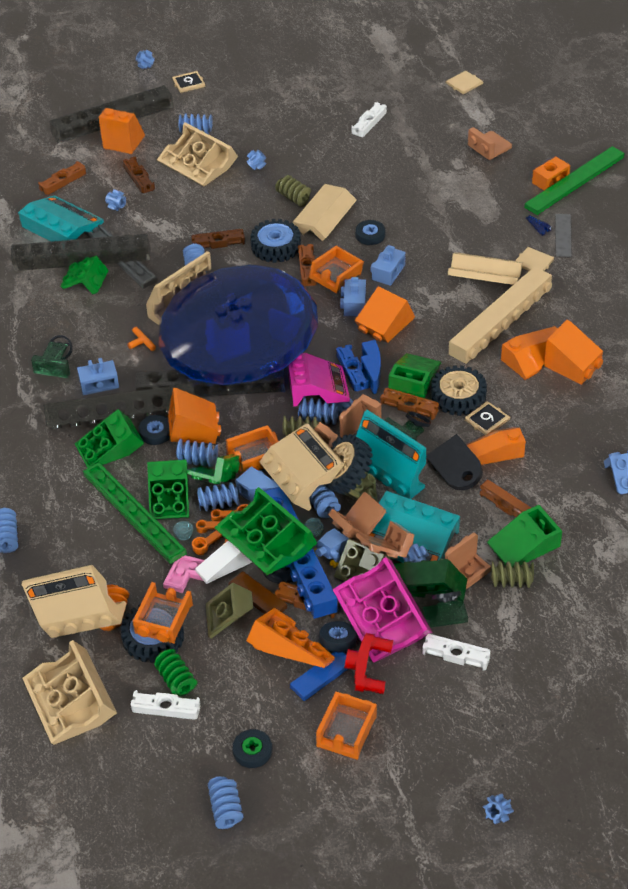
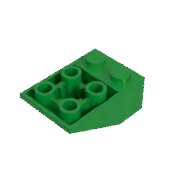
M406 353L394 364L389 374V388L425 398L432 384L433 377L435 378V374L441 365V361Z
M117 409L78 440L75 446L87 468L98 462L104 465L129 456L141 447L144 442L131 419Z
M187 460L147 462L149 513L156 520L189 518Z
M537 505L518 515L488 540L487 544L504 565L509 561L512 567L515 562H519L521 566L523 562H529L561 546L562 530L544 509Z

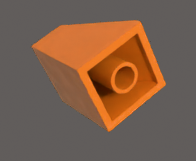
M105 108L99 116L103 148L133 154L145 136L135 114Z
M378 286L355 319V322L358 325V330L362 333H369L377 341L381 342L383 340L388 343L415 318V315L407 300Z
M566 320L547 339L544 366L582 385L587 379L589 380L596 369L602 366L603 350L571 321Z
M173 388L168 411L170 442H178L179 439H182L183 442L190 440V443L197 441V443L216 444L217 436L221 434V425H218L219 411H216L215 403L181 389Z

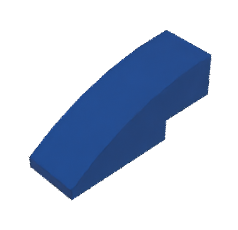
M376 340L362 343L361 365L366 380H369V387L372 393L376 394L381 378V358Z

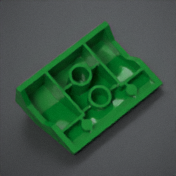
M260 487L255 490L253 501L242 511H232L214 527L266 575L302 558L317 544L311 530Z

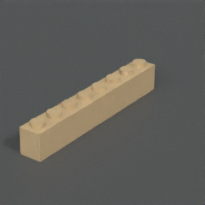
M534 266L449 341V355L465 364L474 359L482 349H485L493 339L495 340L513 321L518 320L523 312L528 311L532 304L539 301L542 295L550 291L552 275Z

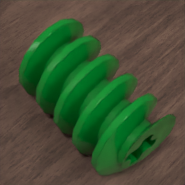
M175 649L165 650L157 656L154 662L155 668L166 682L168 688H170L172 694L183 696L194 690L197 686V680L193 678V674L189 672V668L185 666L181 656L176 654Z

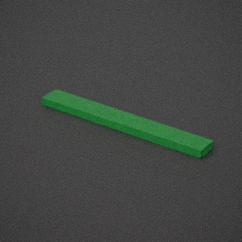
M613 146L526 202L525 208L535 215L540 214L623 159L625 153Z
M100 462L83 471L88 481L170 564L187 555L186 549Z

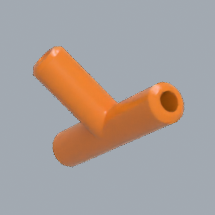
M138 327L132 329V332L138 338L128 343L129 349H133L143 343L151 351L156 349V345Z

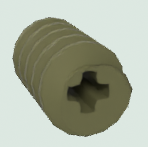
M286 175L275 184V189L278 193L300 207H304L308 203L311 189L301 184L295 178H292V176Z
M283 416V435L285 434V437L306 423L310 424L314 429L319 422L316 417L310 422L309 416H306L303 422L301 416L298 417L297 421H295L293 416H291L289 421H287L286 416Z
M493 561L491 562V581L494 587H497L499 582H501L503 588H505L507 582L510 583L511 588L514 587L515 582L518 583L519 588H522L524 582H526L527 588L531 587L534 579L533 562L530 568L527 562H523L521 568L519 562H515L513 567L509 561H507L505 567H503L501 561L498 562L497 567H495Z

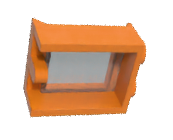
M335 246L312 261L309 278L337 294L341 286L345 285V279L361 275L364 261Z
M267 425L226 439V454L239 456L240 468L238 473L240 476L251 466L256 470L264 469L259 461L268 449L278 442L277 435Z
M151 582L133 619L135 634L175 644V639L190 607L193 606L191 591H187L184 598L179 599L176 596L175 589L168 588L166 595L157 593L156 583Z
M335 692L316 731V747L358 760L364 742L374 720L377 718V704L352 697L349 694Z

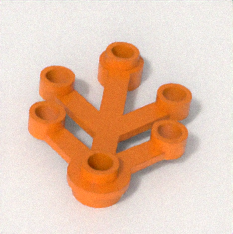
M248 504L239 505L236 510H212V521H197V532L206 533L208 529H215L214 527L232 511H242ZM216 530L206 538L197 537L193 539V552L197 555H204L208 551V546L222 537V535Z

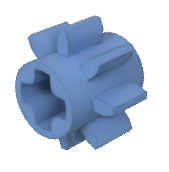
M147 49L146 51L143 50V52L139 51L136 56L137 66L142 69L150 68L154 63V58L151 56L152 52Z
M253 150L247 155L249 158L247 163L252 169L258 168L260 170L266 165L264 162L266 156L260 150L256 152Z
M113 189V192H109L105 199L106 203L109 204L108 208L116 211L119 208H123L126 204V197L123 196L124 192Z
M413 544L409 548L406 558H402L405 562H421L426 560L429 554L423 545L419 547L418 544Z
M499 794L496 797L493 795L488 797L489 803L483 806L486 818L492 819L494 824L510 820L508 814L514 812L511 809V799L503 798V794Z

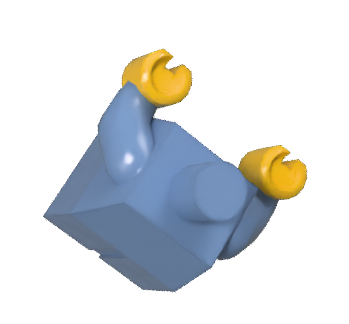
M334 528L326 532L317 541L316 548L313 550L318 557L323 555L327 559L333 558L330 561V566L336 568L349 538Z

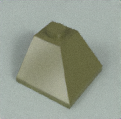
M232 583L206 603L208 637L213 638L253 609L252 591Z

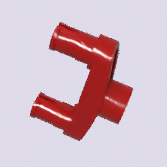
M366 633L359 651L347 650L344 668L355 670V691L364 692L365 690L380 694L384 693L386 681L367 678L365 672L369 651L374 649L391 653L393 640L375 637V634Z

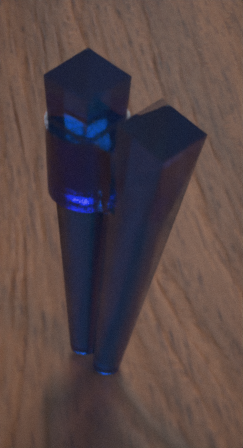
M531 215L526 217L542 236L546 234V231L552 230L551 226L544 221L542 222Z

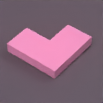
M186 555L173 563L163 583V587L165 589L173 588L175 591L183 593L190 578L203 581L196 573L195 568L205 560Z

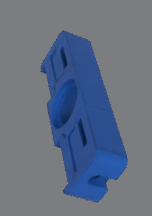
M345 345V348L337 347L336 356L341 366H343V370L353 390L360 391L369 388V380H366L363 374V367L358 357H354L352 353V345ZM350 366H356L357 368L352 370V369H349L348 367H350Z

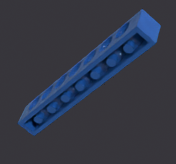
M280 487L264 491L298 519L287 495ZM313 548L302 558L286 565L287 568L290 567L291 569L290 574L293 582L298 584L297 589L300 597L303 596L305 599L304 604L307 612L310 611L314 619L338 612L337 597Z

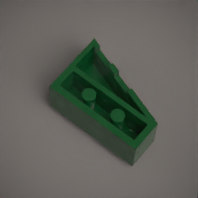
M422 560L421 562L394 564L412 597L425 598L426 594L437 595L461 591L457 601H464L468 579L450 560Z

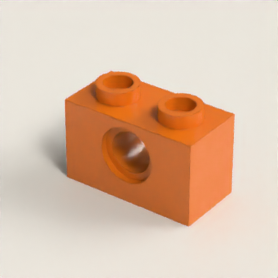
M554 157L533 170L532 184L542 190H546L570 174V165L558 157Z

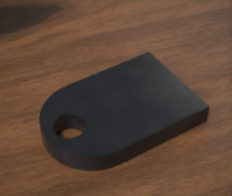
M457 434L426 455L430 464L445 482L455 490H468L477 485L482 478L483 468L479 459ZM473 475L471 480L464 481L465 476Z

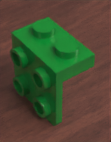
M97 256L87 257L83 261L74 262L69 266L67 274L62 279L61 288L65 289L82 282L92 295L96 294L109 270Z
M230 454L217 457L215 469L200 466L187 469L186 474L191 475V478L197 480L209 479V482L213 484L228 482V480L236 478V473L240 468L239 456Z

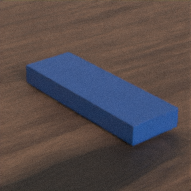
M333 652L332 655L335 659L325 668L312 667L290 683V688L303 701H306L348 670L344 668L346 654L343 652Z

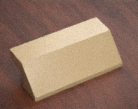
M324 184L292 223L298 227L303 235L311 229L323 241L356 202V199L346 188Z
M455 252L453 253L448 275L514 285L520 280L523 262Z

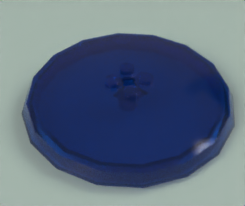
M251 264L220 268L194 279L173 296L159 323V348L171 367L192 380L220 385L256 381L286 368L308 348L318 327L317 303L298 279L277 268Z

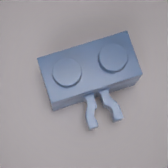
M388 245L383 252H380L376 262H373L371 265L372 280L391 286L405 266V252Z
M359 277L345 279V286H341V297L344 298L340 299V309H344V316H358L365 306L366 279H359Z
M99 358V363L92 364V361L89 360V365L77 367L83 395L119 388L113 360L103 362L102 358Z

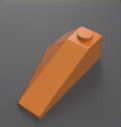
M554 326L519 335L503 343L501 361L526 380L542 369L545 362L547 339L558 328Z
M512 427L495 430L466 445L479 459L481 465L524 457L526 441L521 429Z
M276 608L255 620L246 640L255 649L265 653L322 668L327 667L335 659L321 644L312 642L305 630L300 631L296 628V622Z

